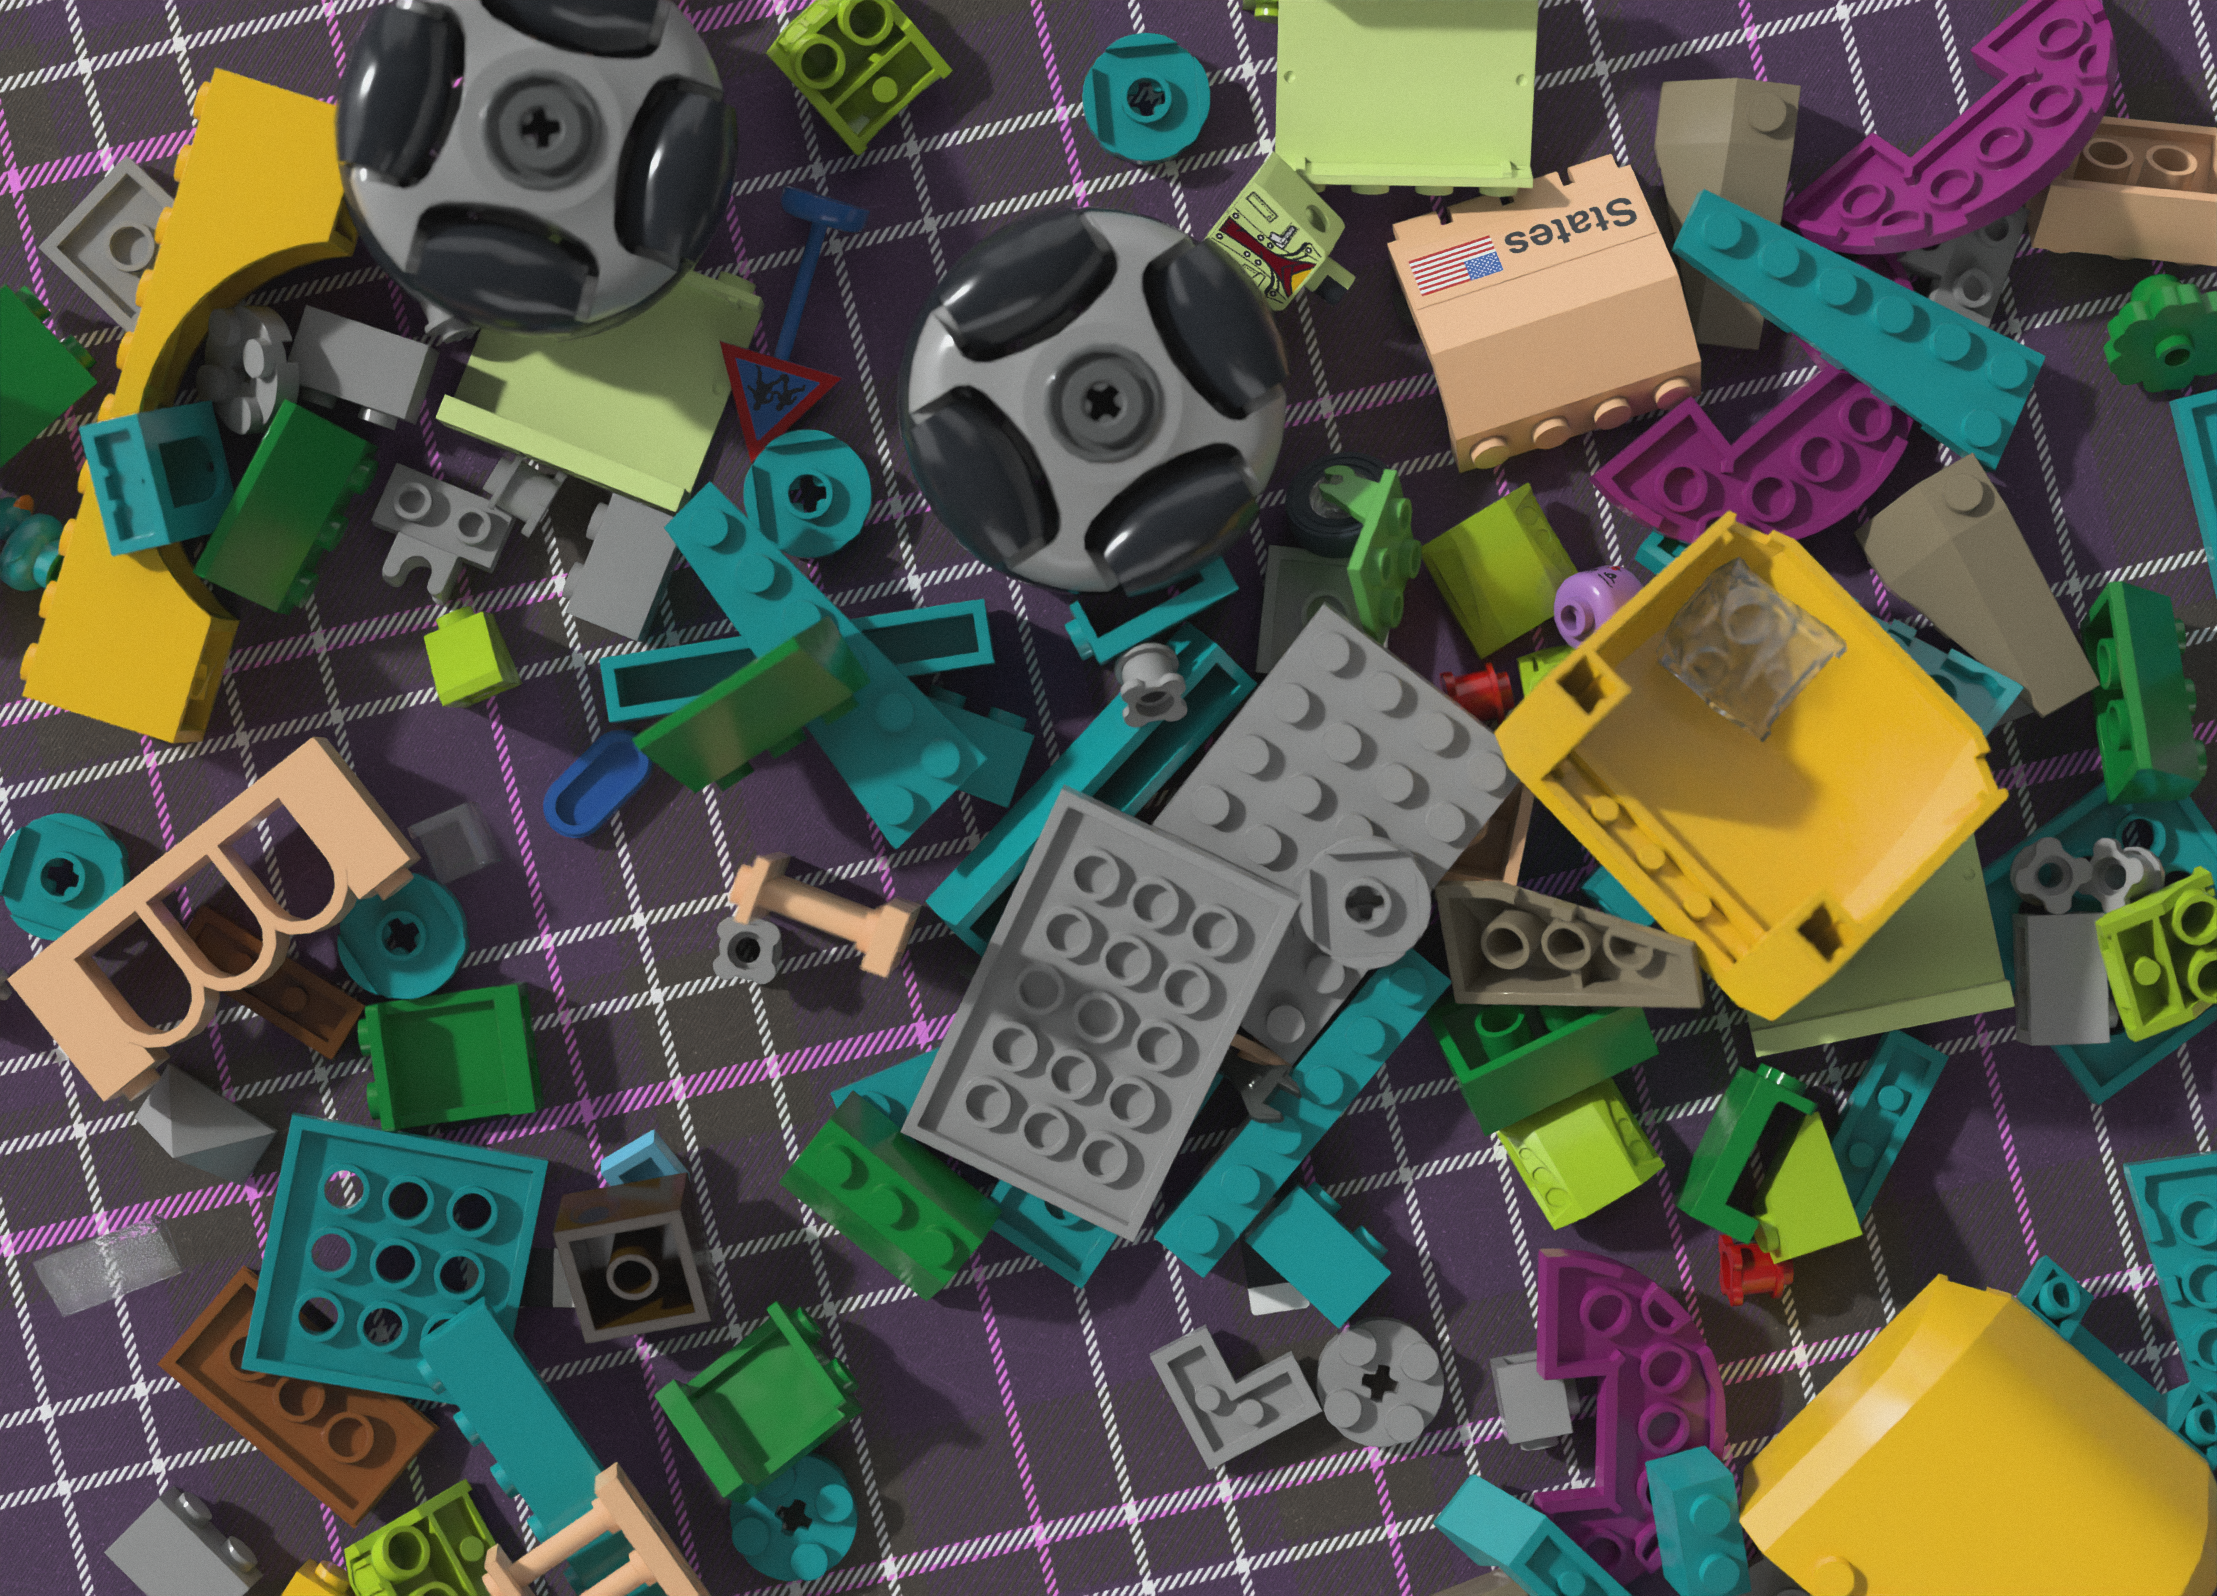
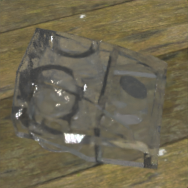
M1737 557L1715 568L1674 615L1656 653L1658 664L1684 682L1712 710L1764 742L1771 734L1770 726L1834 655L1840 658L1848 648L1846 641L1832 628L1785 598L1751 571L1742 558Z

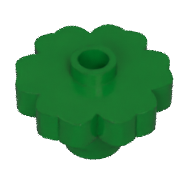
M2169 274L2153 275L2140 281L2133 288L2130 296L2131 301L2124 305L2119 315L2115 316L2107 325L2110 340L2104 345L2103 349L2110 371L2117 376L2118 381L2122 385H2133L2142 382L2145 390L2153 393L2166 389L2179 390L2189 385L2194 375L2208 376L2217 372V291L2201 295L2198 286L2195 284H2182L2177 277Z

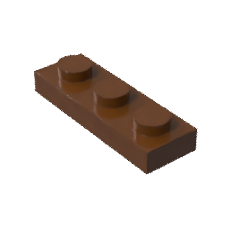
M210 904L201 905L186 929V933L206 958L220 971L232 975H241L250 970L259 959L263 947V937ZM288 953L284 963L271 978L253 987L221 991L330 1060L338 1057L358 1025V1020L363 1017L365 1006L370 1005ZM170 955L168 959L176 963V961Z

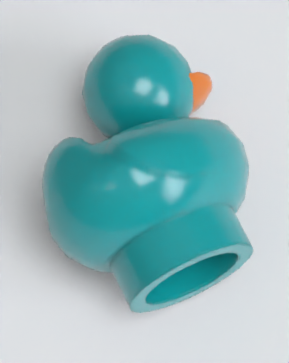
M26 494L19 499L14 497L0 498V539L7 541L0 555V578L9 587L25 592L41 587L46 589L50 581H58L65 558L59 555L58 550L64 526L54 516L43 513L32 515L34 500L30 495Z

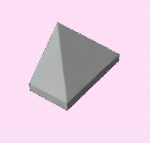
M172 1063L168 1064L161 1075V1079L155 1084L134 1117L172 1158L241 1186L245 1185L278 1133V1130Z

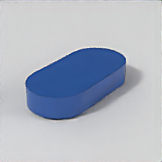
M613 730L603 734L549 787L544 797L543 811L548 824L554 831L569 838H582L594 834L648 782L653 773L655 762L640 752L632 739L638 736V733L629 730Z

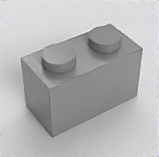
M306 305L287 362H298L300 388L297 398L334 410L337 399L361 407L357 418L395 430L398 419L416 425L440 352L429 345Z
M613 493L609 505L600 502L592 515L586 533V538L594 541L585 564L577 561L574 563L563 588L562 597L570 600L565 612L632 640L645 643L681 554L677 545L664 529L674 517Z
M2069 911L2063 914H2052L2049 912L2012 913L2016 1040L2018 1042L2031 1046L2110 1043L2109 1028L2116 1027L2118 1009L2112 990L2108 989V976L2099 949L2095 921L2105 915V913L2094 911Z
M174 1486L161 1495L104 1552L147 1596H243L263 1576L255 1567L257 1558L249 1547L236 1537L230 1536L227 1539L210 1522L212 1514L208 1507L194 1494L187 1491L182 1494Z

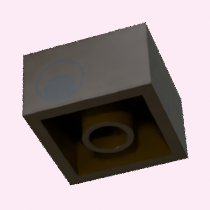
M687 1172L562 1195L553 1235L586 1344L711 1321L718 1281Z

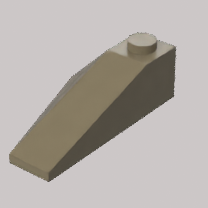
M1742 78L1668 81L1661 84L1654 151L1657 166L1662 174L1667 199L1666 210L1675 241L1697 193L1703 189L1780 226L1794 147L1800 85ZM1678 256L1683 294L1696 343L1751 351L1759 350L1764 317L1752 304L1743 303Z
M1973 453L1916 484L1853 532V538L1885 589L1902 603L1904 600L1932 622L1934 624L1932 628L1948 641L1952 639L1981 664L2023 686L2024 689L2017 698L2042 719L2099 687L2100 683L2008 507Z
M1439 881L1435 886L1455 1004L1701 1008L1705 1003L1696 942L1502 881Z

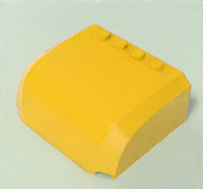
M1728 511L1542 679L1494 734L1506 764L1511 771L1669 934L1696 942L1699 965L1738 1006L1770 1021H1774L1828 980L2009 797L2006 788L1998 790L1987 764L1985 755L1990 752V748L1982 729L1795 539L1775 530L1769 535L1763 534L1736 522L1737 514Z
M1938 1274L1744 1467L1739 1522L1761 1552L1812 1596H2211L2217 1586V1483L2208 1461L2011 1293L1987 1287L1986 1291L1948 1281V1276Z

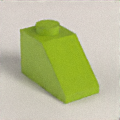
M466 606L436 619L439 630L423 636L437 694L444 707L465 709L523 684L492 613L482 611L475 614L472 606Z
M1819 1111L1814 1112L1813 1116L1805 1115L1790 1122L1752 1202L1756 1213L1752 1217L1760 1222L1754 1233L1755 1239L1764 1253L1770 1252L1774 1264L1863 1235Z

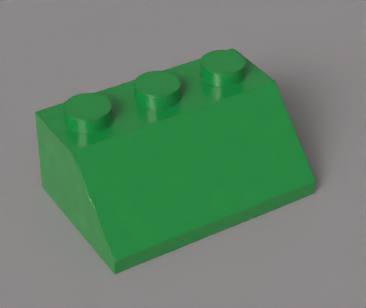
M285 399L196 564L193 573L277 613L290 615L294 605L302 608L317 585L319 575L312 571L324 549L332 552L346 531L349 518L343 516V513L354 493L360 496L363 495L376 475L379 462L374 460L373 457L379 447L326 418Z
M2123 581L2108 582L2079 624L2084 654L2100 683L2099 687L2090 693L2108 805L2184 800L2202 782L2201 778L2205 777L2207 770L2205 747L2202 740L2194 739L2191 717L2196 712L2195 686L2191 678H2184L2181 656L2184 655L2186 649L2184 623L2180 617L2174 618L2171 597Z
M828 615L632 740L640 752L695 794L713 782H716L721 792L755 771L748 760L765 749H768L772 757L776 759L806 740L807 737L801 727L819 715L826 726L857 708L860 704L854 693L871 683V680Z
M1454 993L1435 1001L1424 1014L1448 1067L1485 1137L1659 1054L1642 1007L1455 1004Z
M852 1090L778 1183L927 1302L950 1281L982 1243L1003 1210L916 1140L900 1132V1127Z

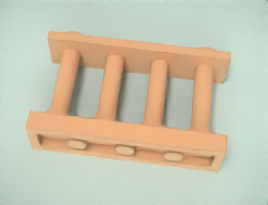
M780 851L757 857L754 868L744 864L741 866L729 897V902L739 905L734 921L748 925L768 916L771 911L856 942L855 949L866 953L861 969L886 978L900 964L920 912L921 904L898 896L884 906L880 905L873 909L785 876L791 855Z
M618 1462L595 1476V1493L598 1498L592 1501V1510L514 1563L510 1561L497 1543L487 1550L485 1569L488 1573L482 1577L491 1596H535L528 1586L530 1583L607 1530L611 1534H615L621 1529L635 1549L628 1554L631 1561L580 1596H626L643 1583L650 1587L656 1582L660 1584L667 1596H711Z

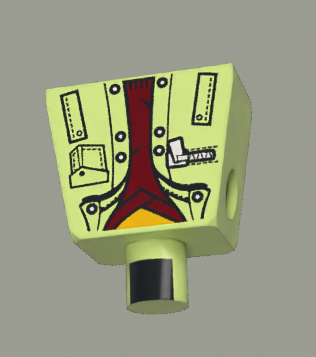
M1274 151L1206 236V238L1212 239L1241 264L1256 282L1274 311H1283L1303 286L1334 307L1342 299L1356 278L1328 256L1345 228L1343 220Z

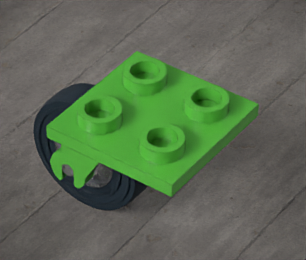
M1340 452L1326 455L1306 465L1291 481L1285 498V512L1288 524L1296 540L1309 552L1327 558L1351 557L1347 571L1363 631L1384 646L1389 629L1397 628L1401 621L1404 605L1403 591L1407 580L1417 576L1421 564V543L1419 540H1414L1410 526L1412 517L1411 501L1403 496L1398 471L1390 470L1381 460L1358 452Z

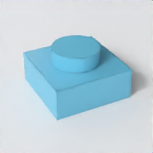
M655 1129L601 1160V1175L610 1186L685 1172L688 1173L690 1180V1173Z

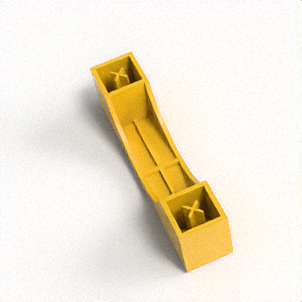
M216 67L211 83L207 81L202 83L193 109L194 119L199 120L192 145L185 144L182 147L175 165L174 180L180 183L173 207L166 206L163 209L156 226L155 243L161 246L153 270L146 269L138 284L135 302L136 306L141 307L135 331H128L124 335L118 349L116 366L122 370L115 395L108 394L105 397L97 422L173 407L183 376L197 350L209 335L208 322L210 314L214 309L235 307L255 290L299 267L323 260L353 256L359 233L353 224L344 201V190L336 160L334 137L336 105ZM86 460L78 481V492L84 494L77 519L70 518L59 542V555L65 558L58 581L52 580L49 582L40 603L39 615L41 618L46 619L38 644L32 643L28 647L22 661L20 678L26 681L22 696L170 743L203 742L240 620L216 599L200 576L193 573L194 566L189 560L181 541L121 555H111L91 473Z

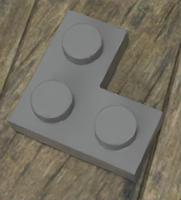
M1206 1324L1150 1353V1358L1209 1470L1322 1412L1321 1406L1292 1351L1237 1380L1234 1379Z

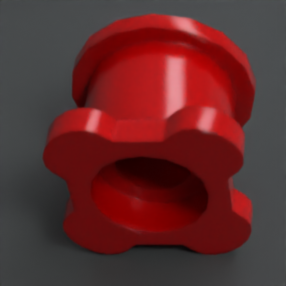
M1491 662L1484 663V670L1454 677L1452 671L1439 673L1442 691L1481 722L1496 720V723L1501 725L1505 721L1504 711L1514 709V699L1507 672L1495 674Z
M1727 1234L1719 1236L1720 1288L1722 1295L1728 1296L1731 1307L1742 1306L1743 1295L1769 1293L1771 1298L1780 1299L1783 1295L1784 1285H1791L1793 1283V1259L1774 1264L1770 1252L1764 1253L1757 1242L1749 1243V1245L1745 1243L1734 1244L1731 1236Z

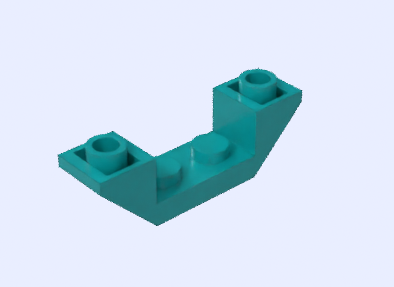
M2047 1255L2039 1258L2016 1298L2206 1459L2211 1470L2214 1471L2217 1466V1402L2192 1381L2164 1394H2160L2080 1324L2094 1296Z
M1470 1474L1433 1522L1445 1536L1478 1566H1498L1530 1596H1632L1547 1516L1476 1474Z

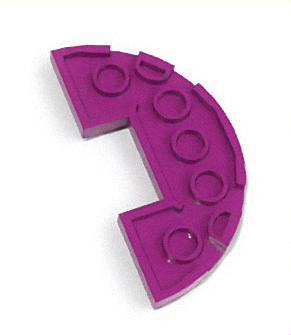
M2028 0L1970 49L1978 68L2000 81L1994 88L1911 158L1872 132L1783 207L1781 226L1831 251L1850 254H1889L1930 247L1956 239L1980 229L2001 217L2017 212L2025 202L2048 186L2059 174L2072 165L2077 155L2095 133L2107 111L2117 77L2118 51L2115 35L2100 0Z
M1895 253L1861 254L1853 260V262L1914 291L1902 264L1897 262L1898 257ZM1791 332L1820 371L1734 442L1728 443L1693 397L1690 396L1589 477L1588 480L1608 501L1634 521L1666 538L1688 545L1694 543L1728 511L1737 514L1736 522L1763 534L1769 535L1775 530L1795 540H1799L1818 533L1840 521L1858 508L1879 488L1897 464L1908 444L1906 438L1911 429L1913 418L1895 405L1890 407L1870 393L1871 388L1844 369H1836L1820 357L1821 353Z
M1564 1248L1539 1249L1536 1372L1544 1380L1597 1376L1595 1487L1534 1492V1509L1547 1516L1623 1587L1644 1571L1651 1575L1662 1565L1645 1462L1704 1445L1722 1461L1726 1434V1401L1722 1378L1715 1356L1692 1321L1693 1318L1677 1300L1651 1278L1633 1267L1607 1256Z

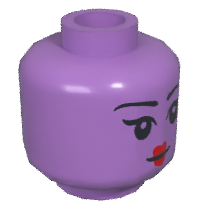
M1605 565L1568 577L1558 588L1554 601V619L1559 633L1569 646L1577 649L1644 588L1632 572L1621 566Z

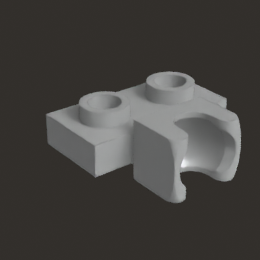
M2021 207L2017 212L2009 216L2001 217L1980 229L1956 239L1930 247L1895 253L1898 257L1897 262H1900L1908 273L1923 279H1932L1926 298L1989 328L2030 210Z
M396 463L371 519L375 527L397 535L384 563L382 577L389 585L400 587L404 584L411 570L421 566L428 567L432 570L427 585L428 591L432 595L434 603L444 605L448 601L462 570V562L491 574L493 573L517 517L497 505L493 510L488 508L487 506L490 502L488 499Z

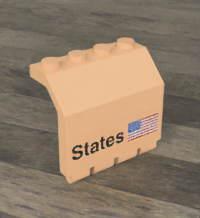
M1611 154L1568 167V176L1571 183L1569 185L1563 186L1558 173L1553 172L1534 178L1533 188H1518L1516 195L1508 196L1510 204L1502 206L1499 197L1482 195L1448 206L1447 213L1450 221L1448 224L1441 225L1436 211L1392 225L1396 241L1387 243L1389 259L1434 370L1448 419L1451 453L1459 473L1475 468H1493L1502 464L1509 457L1537 448L1551 449L1563 444L1570 437L1598 428L1603 430L1613 429L1621 426L1632 417L1657 409L1671 410L1684 399L1690 396L1694 398L1701 395V359L1678 272L1631 165L1618 168Z

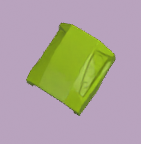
M815 0L782 30L765 53L858 157L867 149L866 144L899 112L939 78H946L953 71L914 23L892 0Z
M1529 483L1524 484L1421 547L1422 561L1479 660L1553 617L1554 601L1558 588L1565 579L1579 573L1548 523L1533 495Z
M2201 866L2194 868L2191 876L2157 890L2136 902L2110 911L2095 921L2099 949L2115 1004L2128 1038L2134 1042L2194 1020L2208 1007L2217 1003V900L2213 898L2215 891L2210 887L2214 884L2211 872Z
M1612 1077L1495 1132L1554 1230L1591 1215L1642 1185L1665 1166L1631 1112Z
M467 1479L460 1481L344 1549L349 1583L356 1596H491L482 1577L488 1573L485 1569L487 1550L496 1545L467 1493L472 1490Z

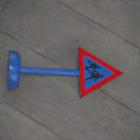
M785 185L780 197L781 208L786 213L810 221L812 224L774 357L719 341L751 463L766 449L765 447L771 441L781 436L842 379V377L790 362L789 359L827 227L850 233H858L866 227L870 211L864 208Z

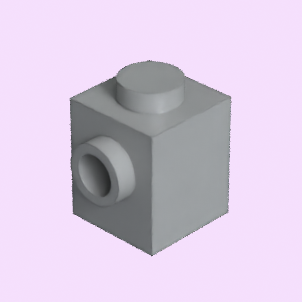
M1537 1350L1490 1359L1502 1431L1509 1444L1520 1443L1521 1449L1526 1451L1540 1450L1559 1444L1558 1436L1573 1433L1570 1415L1580 1413L1579 1397L1574 1378L1544 1380L1536 1372Z

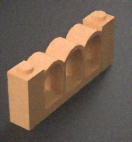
M312 737L7 980L104 1102L121 1097L123 1094L129 1101H132L161 1079V1076L155 1069L170 1058V1055L163 1047L182 1043L200 1034L211 1022L220 1000L219 991L249 988L271 978L285 961L290 945V935L324 931L340 923L353 909L357 898H372L378 894L383 901L388 899L414 878L408 868L419 861L421 857L328 739L325 737ZM283 804L327 858L334 872L335 889L330 903L319 915L307 920L292 916L285 911L232 846V844ZM211 861H213L255 914L262 927L263 947L259 959L250 970L241 975H232L220 971L214 966L162 902L164 898ZM140 917L183 970L191 985L192 1002L188 1015L178 1027L170 1031L151 1027L144 1022L91 957Z

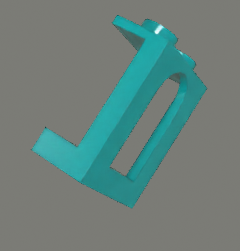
M211 400L136 413L79 427L112 556L214 533L234 495V489ZM210 463H213L214 470L210 468Z
M1220 557L1195 574L1199 582L1198 585L1099 638L1079 602L1076 601L1069 605L1074 620L1064 625L1081 659L1084 661L1094 655L1099 666L1102 667L1120 657L1122 653L1141 642H1148L1235 595L1239 588L1223 558Z

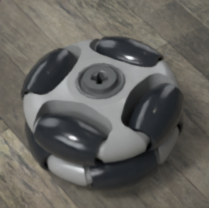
M395 0L391 5L380 4L376 7L357 35L346 59L336 96L334 116L336 160L344 190V201L357 232L371 256L387 276L416 302L427 301L456 319L501 334L523 337H554L557 342L600 334L621 326L644 313L668 295L693 265L697 264L718 232L728 209L734 187L739 155L737 111L732 106L724 103V90L715 64L699 34L673 1ZM532 34L539 38L537 40H534L532 38H529L528 36ZM586 52H593L594 57L587 56ZM464 77V84L452 87V81ZM630 127L638 136L636 142L628 134ZM529 134L536 135L539 145H549V147L545 149L537 148L535 139L525 136ZM432 149L439 155L436 162L429 155ZM623 202L622 209L614 212V204ZM466 211L475 212L478 219L468 218ZM555 234L562 239L556 243L547 238Z
M1063 205L1028 214L999 228L976 243L959 258L938 285L933 287L913 321L905 342L897 385V414L900 438L904 440L910 467L919 489L940 524L960 546L985 566L1025 585L1051 592L1083 596L1124 592L1128 598L1166 589L1200 572L1233 547L1260 515L1261 511L1256 498L1264 492L1275 468L1284 432L1286 391L1282 388L1281 381L1292 374V368L1283 332L1270 304L1256 282L1241 264L1208 237L1200 242L1169 223L1141 213L1119 208L1095 206L1071 208L1068 205ZM1076 303L1086 306L1079 314L1069 310ZM1158 318L1162 329H1155L1152 319ZM1015 342V353L1007 356V345ZM1188 372L1193 376L1190 384L1185 379ZM1090 388L1100 391L1097 401L1104 408L1098 416L1089 413L1092 405L1084 398ZM995 408L1002 413L999 423L992 417ZM1173 458V467L1167 469V460ZM1034 476H1043L1047 486H1038ZM1116 495L1123 498L1116 505L1109 503Z

